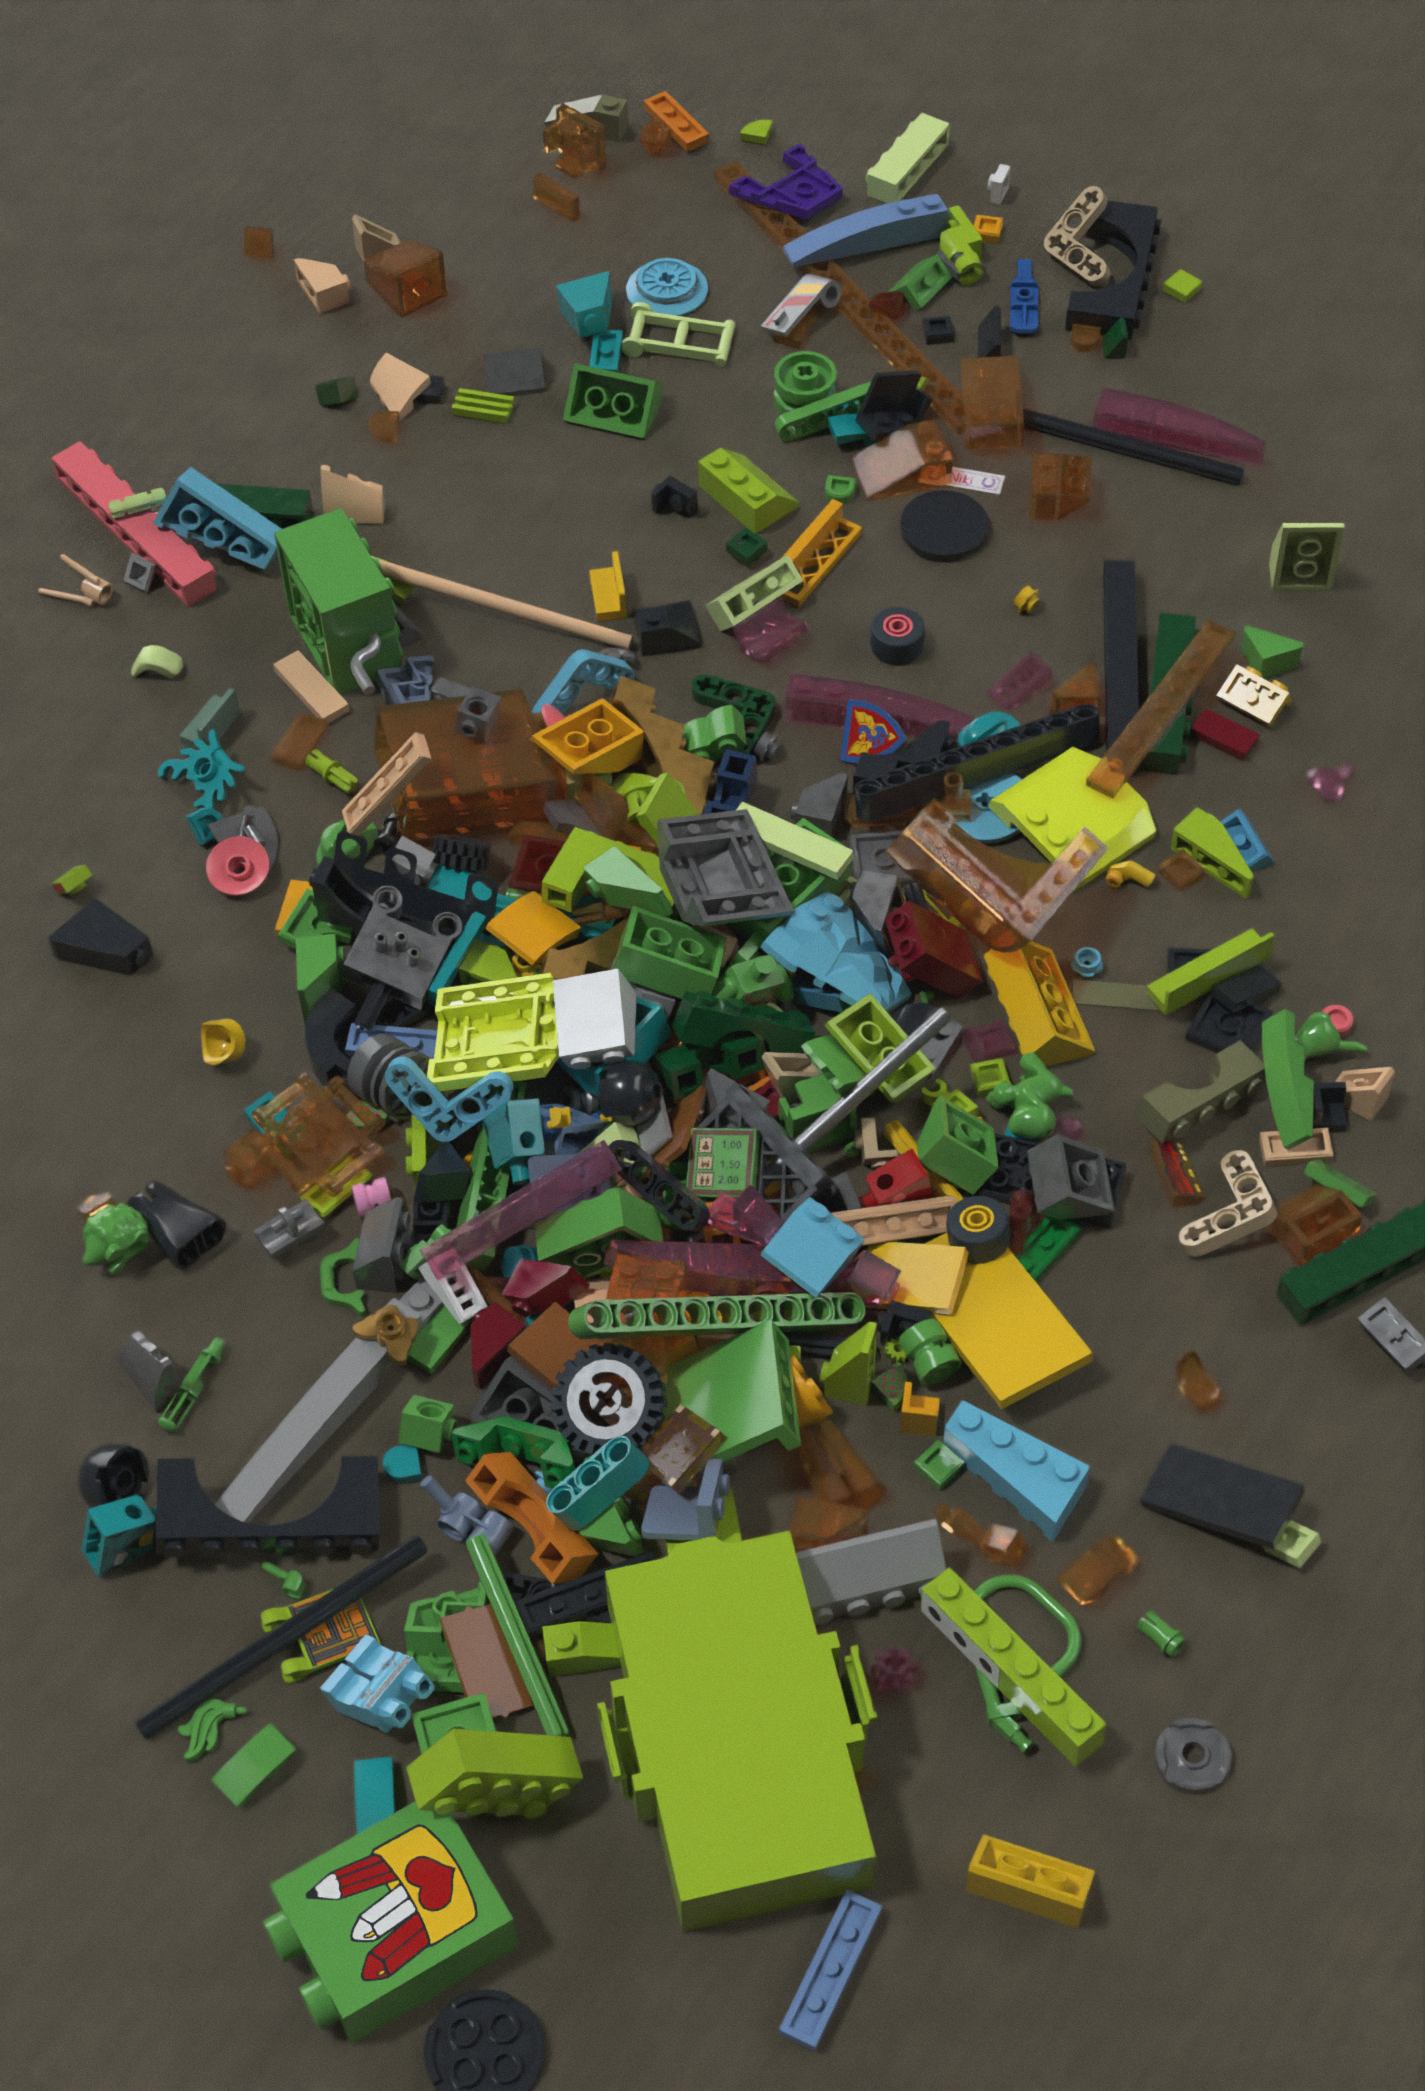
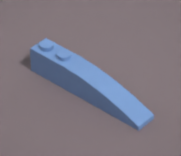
M938 194L887 203L859 211L810 231L784 245L783 252L792 267L937 239L946 230L948 209Z

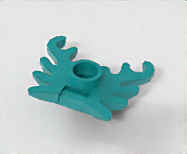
M211 729L209 732V746L202 740L195 739L194 744L199 750L181 749L180 754L189 758L186 760H166L160 765L158 776L164 779L167 777L168 771L174 769L171 777L174 781H179L184 773L187 772L186 778L195 782V789L198 792L204 793L201 798L193 803V806L198 809L205 807L215 810L216 795L217 800L223 802L227 796V784L231 788L236 786V781L232 776L233 772L242 773L246 768L241 764L233 762L220 745L216 731Z

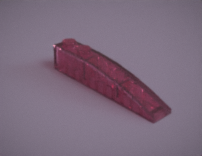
M1103 387L1094 411L1093 427L1172 449L1258 467L1263 465L1267 442L1241 428L1186 406Z
M791 674L786 693V721L844 728L848 699L865 701L879 706L898 722L906 736L918 737L937 721L951 722L950 735H953L954 742H957L959 733L973 721V716L946 705L905 692L854 681Z
M602 1140L421 1249L420 1252L438 1281L615 1176L622 1168L605 1140Z
M611 1240L604 1257L605 1265L637 1277L675 1288L711 1295L810 1294L760 1255L767 1246L763 1244Z

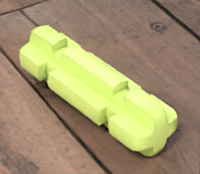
M156 488L151 490L150 494H147V491L124 497V501L121 502L120 499L110 501L108 507L111 516L116 519L125 516L124 513L126 512L130 515L152 509L151 505L156 507L162 506L166 500V494L163 488Z

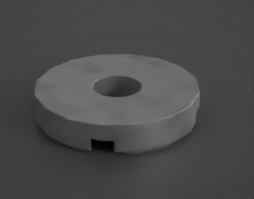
M1191 1717L1174 1721L1157 1739L1154 1754L1157 1772L1166 1784L1179 1792L1192 1795L1209 1793L1222 1784L1230 1770L1232 1752L1223 1733L1221 1735L1214 1728L1215 1726L1206 1720ZM1187 1748H1195L1202 1753L1204 1759L1199 1763H1190L1185 1760L1182 1752Z

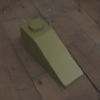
M598 95L554 105L545 121V126L620 142L629 126L627 100L614 96Z

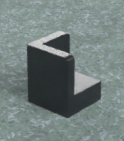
M1345 1082L1314 1083L1313 1129L1328 1128L1329 1133L1346 1131L1347 1122L1343 1104L1347 1090Z

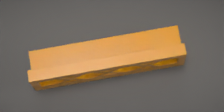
M832 499L783 555V557L789 555L801 575L803 581L799 584H802L803 589L798 595L787 591L780 595L779 598L800 607L862 534L861 526L842 518L843 503ZM839 528L850 532L845 537L835 538L834 535ZM833 547V554L819 556L818 552L820 549ZM818 566L816 573L803 574L802 570L805 567Z

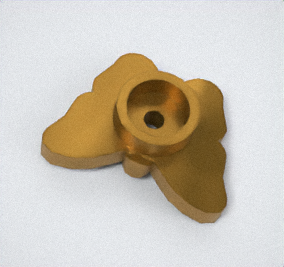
M392 1304L376 1311L375 1315H370L353 1326L355 1337L363 1340H377L379 1346L386 1345L390 1359L399 1366L406 1365L407 1357L412 1350V1343L416 1342L419 1331L418 1321L412 1317L405 1318L399 1313L398 1307Z

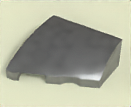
M137 1331L129 1337L121 1349L119 1364L151 1407L157 1412L168 1405L164 1387L176 1380L174 1367L168 1357L162 1359L158 1348L153 1343H150L140 1331Z

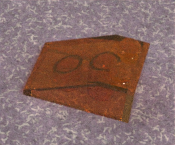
M936 419L908 424L852 456V464L868 501L952 484L953 458Z

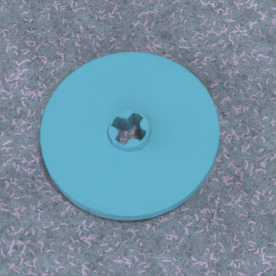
M1010 773L939 798L938 814L941 822L955 836L973 843H996L1013 837L1020 830L1015 825L1009 829L989 808L990 800L1022 779L1014 773ZM988 802V807H982L981 803Z

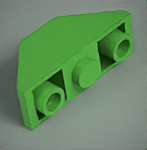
M621 1495L589 1524L578 1530L582 1537L598 1549L631 1556H639L646 1553L640 1542L644 1538L642 1531L633 1519L630 1520L627 1511L630 1510V1505L624 1495Z

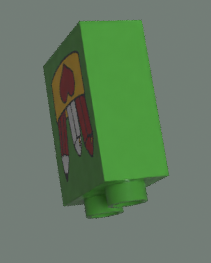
M416 1801L269 1884L279 1912L262 1921L282 1962L285 1964L303 1954L315 1976L311 1981L298 1987V1990L319 2030L322 2031L339 2021L352 2045L519 1947L514 1919L452 1813L437 1814L436 1811L418 1810Z

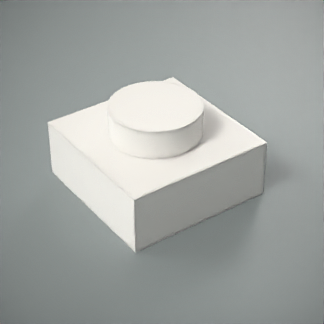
M1000 164L996 173L990 175L987 189L991 190L990 202L1001 204L1009 189L1011 166Z

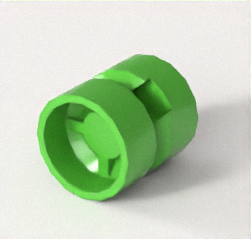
M937 1319L921 1321L907 1329L899 1338L902 1350L910 1361H914L912 1368L924 1386L934 1385L946 1380L962 1366V1361L953 1345L946 1344L948 1336Z

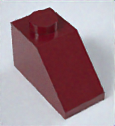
M520 1259L502 1295L512 1304L511 1308L517 1314L524 1317H530L531 1314L540 1316L554 1302L562 1307L587 1291L590 1284L571 1266Z
M497 1302L491 1304L487 1309L480 1310L475 1315L471 1324L472 1373L474 1385L479 1389L499 1371L504 1361L511 1356L507 1352L508 1345L526 1329L524 1323Z

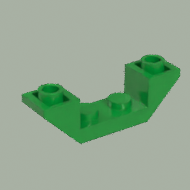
M503 1416L458 1427L451 1432L456 1459L462 1463L476 1466L484 1454L511 1452L515 1457L540 1463L545 1487L551 1489L575 1470L567 1441L560 1431Z

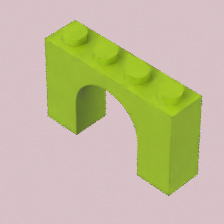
M574 827L542 881V902L572 913L587 888L585 882L589 880L583 867L615 846L663 889L674 911L670 916L665 917L676 920L679 914L661 874L658 856Z

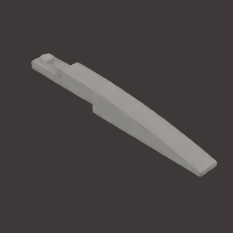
M444 1266L440 1268L443 1274L448 1272ZM422 1276L400 1300L393 1298L386 1306L396 1305L399 1313L405 1318H415L419 1323L420 1331L443 1305V1302ZM453 1277L447 1280L450 1286L456 1283ZM461 1288L454 1292L455 1296L458 1294ZM356 1337L281 1422L216 1502L215 1506L229 1516L249 1523L378 1386L377 1378L393 1362L387 1353L386 1345L379 1346L377 1340H363Z

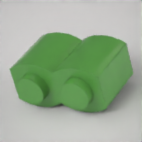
M726 705L713 710L706 717L689 721L685 724L682 738L686 739L684 751L714 761V763L724 756L726 749L739 752L747 745L743 715L733 705Z

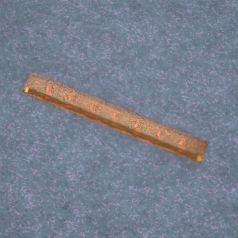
M1211 620L1206 622L1086 778V786L1112 799L1117 795L1233 642L1235 631Z

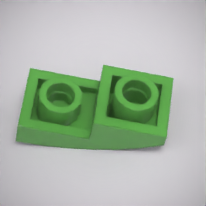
M269 1723L244 1745L211 1781L236 1807H242L267 1778H273L298 1749L273 1723Z

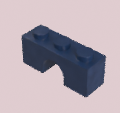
M725 750L717 773V790L714 802L707 801L703 814L735 811L742 802L749 803L757 779L756 756Z

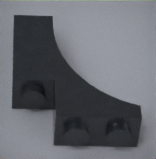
M323 856L318 868L312 870L309 879V885L312 887L314 894L313 905L317 909L318 919L322 922L353 929V934L356 935L357 939L372 909L373 896L353 882L339 866L336 859ZM383 902L379 904L383 909H392V907ZM401 912L398 921L432 935L433 922Z

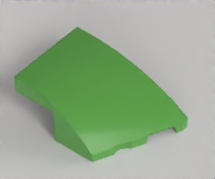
M833 1035L815 1038L801 1046L806 1057L818 1072L826 1077L841 1097L866 1075ZM877 1087L869 1096H874L880 1089Z
M478 1582L477 1588L455 1594L454 1590H451L435 1598H425L410 1603L404 1629L407 1647L406 1655L413 1657L422 1671L435 1685L433 1691L464 1693L439 1619L463 1612L467 1606L474 1609L489 1605V1599L481 1582Z

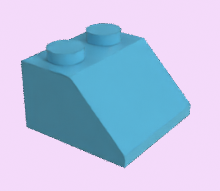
M809 1197L791 1214L760 1255L817 1298L847 1268L865 1239L856 1233L851 1226L843 1223L830 1213L825 1206Z

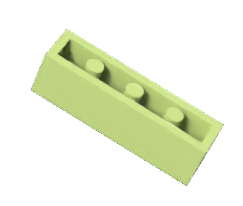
M921 113L914 122H910L907 130L901 137H897L893 146L882 154L879 162L868 170L865 178L867 196L885 203L900 201L949 145L950 123Z

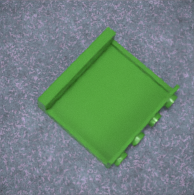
M772 1319L660 1370V1374L668 1380L665 1384L666 1392H664V1398L668 1399L667 1407H664L663 1414L666 1415L663 1423L664 1430L674 1420L670 1416L681 1404L689 1410L684 1417L705 1431L711 1425L720 1431L710 1443L704 1441L678 1470L682 1475L673 1485L691 1487L690 1477L705 1470L708 1458L722 1459V1462L776 1438L779 1439L788 1451L801 1446L789 1340ZM678 1422L674 1429L678 1431L683 1425ZM687 1428L682 1435L687 1437L691 1430ZM696 1434L691 1441L696 1443L700 1436ZM667 1435L663 1441L667 1443L672 1437ZM676 1440L671 1447L676 1449L681 1443ZM685 1446L680 1453L685 1455L690 1449ZM674 1458L669 1465L674 1468L679 1461Z

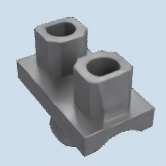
M305 1199L289 1210L284 1206L277 1210V1217L253 1231L255 1237L270 1257L279 1261L288 1255L291 1248L301 1242L309 1243L317 1238L318 1232L325 1229V1223Z

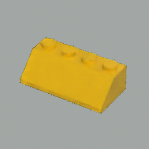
M1010 933L983 955L988 966L987 972L999 992L998 999L1005 1007L1009 1016V1025L1016 1033L1020 1043L1019 1050L1022 1055L1033 1052L1042 1059L1045 1066H1050L1091 1056L1096 1052L1052 949Z

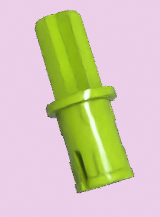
M317 749L311 751L317 757V760L308 754L305 762L306 766L319 773L326 783H333L346 793H354L357 790L358 778L346 771L339 761H332Z

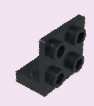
M918 370L879 372L874 375L855 419L856 423L873 442L918 438L921 427L906 412L922 376Z

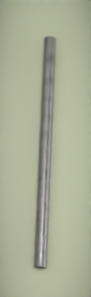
M940 1007L794 1140L807 1152L951 1022L952 1018ZM774 1157L766 1164V1175L782 1174V1159L780 1157ZM756 1181L755 1198L758 1196V1181ZM765 1181V1189H766L773 1181ZM734 1200L736 1213L738 1214L742 1208ZM701 1230L692 1231L687 1236L688 1240L697 1249L703 1245Z

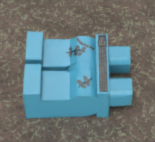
M365 1634L344 1659L349 1666L341 1663L320 1688L337 1712L368 1725L377 1726L379 1730L388 1733L393 1726L404 1727L411 1718L409 1706L416 1698L427 1699L435 1689V1685L422 1671L413 1657L403 1655L397 1651L393 1652L381 1646L375 1638Z

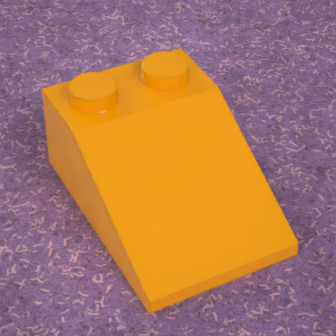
M602 698L532 735V741L572 774L620 772L641 760L645 731Z

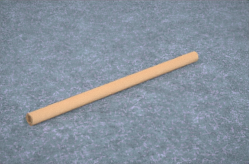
M379 560L384 577L619 648L630 650L634 639L632 635Z

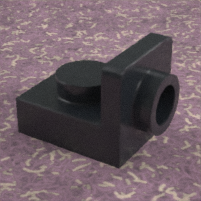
M668 476L662 483L657 484L651 493L652 511L656 514H659L668 505L673 510L681 512L690 518L698 512L697 491L672 476Z
M891 1300L888 1311L881 1310L877 1321V1331L881 1332L880 1344L886 1345L892 1329L898 1330L899 1333L903 1334L913 1325L931 1319L932 1312Z

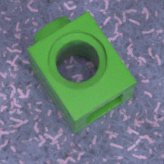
M413 1395L401 1413L399 1443L440 1453L447 1440L452 1441L451 1432L457 1428V1420L453 1419L454 1405Z

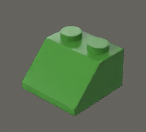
M335 934L296 937L297 991L305 1028L310 1012L324 994L333 988L344 996L343 986L349 985V978L343 976L345 962L344 947L337 946Z
M939 1096L917 1141L918 1159L925 1170L931 1173L935 1172L946 1178L954 1187L958 1189L963 1188L969 1193L974 1194L998 1169L994 1128L942 1096Z

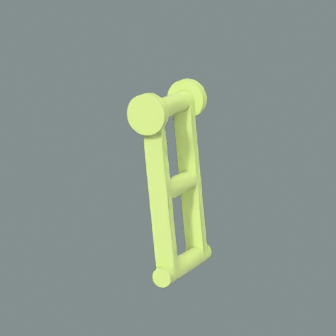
M637 302L632 305L630 315L634 319L630 336L623 339L621 344V351L626 356L635 358L639 357L643 351L712 361L719 367L726 365L735 329L734 321L726 320L725 323L656 313L653 312L650 305L644 302ZM644 323L677 328L674 343L641 338ZM688 330L721 335L718 350L685 345Z

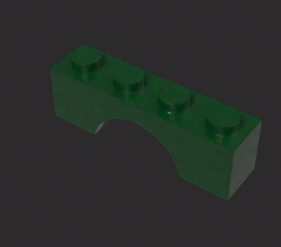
M685 991L672 1025L680 1042L709 1048L728 1033L741 1030L752 1031L763 1037L764 1047L767 1052L804 1054L801 1046L805 1042L813 1040L816 1033L807 1016L800 1012H780L764 1004L757 1007L748 1005L737 998L720 999L705 991H698L697 993Z

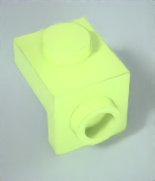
M1290 1520L1276 1549L1264 1547V1550L1301 1568L1322 1542L1317 1532Z

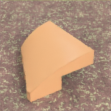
M385 353L379 360L370 378V386L380 396V402L384 407L388 408L391 413V419L396 424L414 409L413 400L431 384L429 375L388 353Z
M321 465L324 514L342 508L348 519L352 517L356 524H383L385 501L382 485L371 481H362L357 476L349 473L347 477H343L330 472V466Z

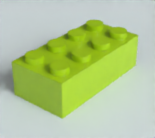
M454 1728L406 1767L418 1810L436 1811L437 1814L466 1812L469 1816L488 1813L496 1814L497 1817L525 1815L526 1818H536L543 1815L547 1811V1807L557 1799L567 1796L571 1792V1788L584 1779L571 1737Z

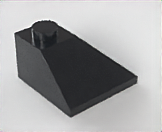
M690 600L631 609L642 657L701 648V640Z

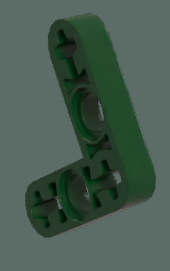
M702 674L695 677L691 684L692 698L695 702L714 709L733 705L743 715L744 726L753 724L758 727V730L754 732L745 731L747 745L739 751L754 755L755 746L767 731L775 716V697L767 691L713 675ZM730 694H737L741 696V699L731 702L726 697ZM762 706V708H761V710H760V715H758V714H757V707L760 708V707Z

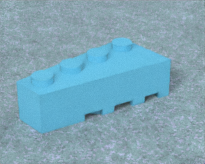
M192 467L177 478L153 522V525L161 528L166 526L185 538L190 536L203 541V545L212 549L217 547L229 552L230 556L265 569L278 556L274 532L282 529Z
M963 1400L944 1428L943 1444L965 1462L964 1466L976 1477H982L990 1484L992 1491L1003 1499L1005 1497L1019 1509V1514L1029 1523L1032 1521L1041 1528L1043 1535L1053 1543L1087 1487L1090 1466Z

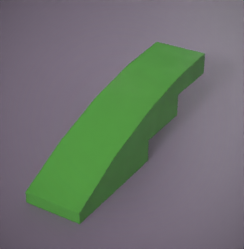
M1284 1009L1262 1022V1052L1273 1115L1283 1147L1290 1150L1313 1137L1314 1080L1304 1076V1047L1294 1042L1295 1014Z

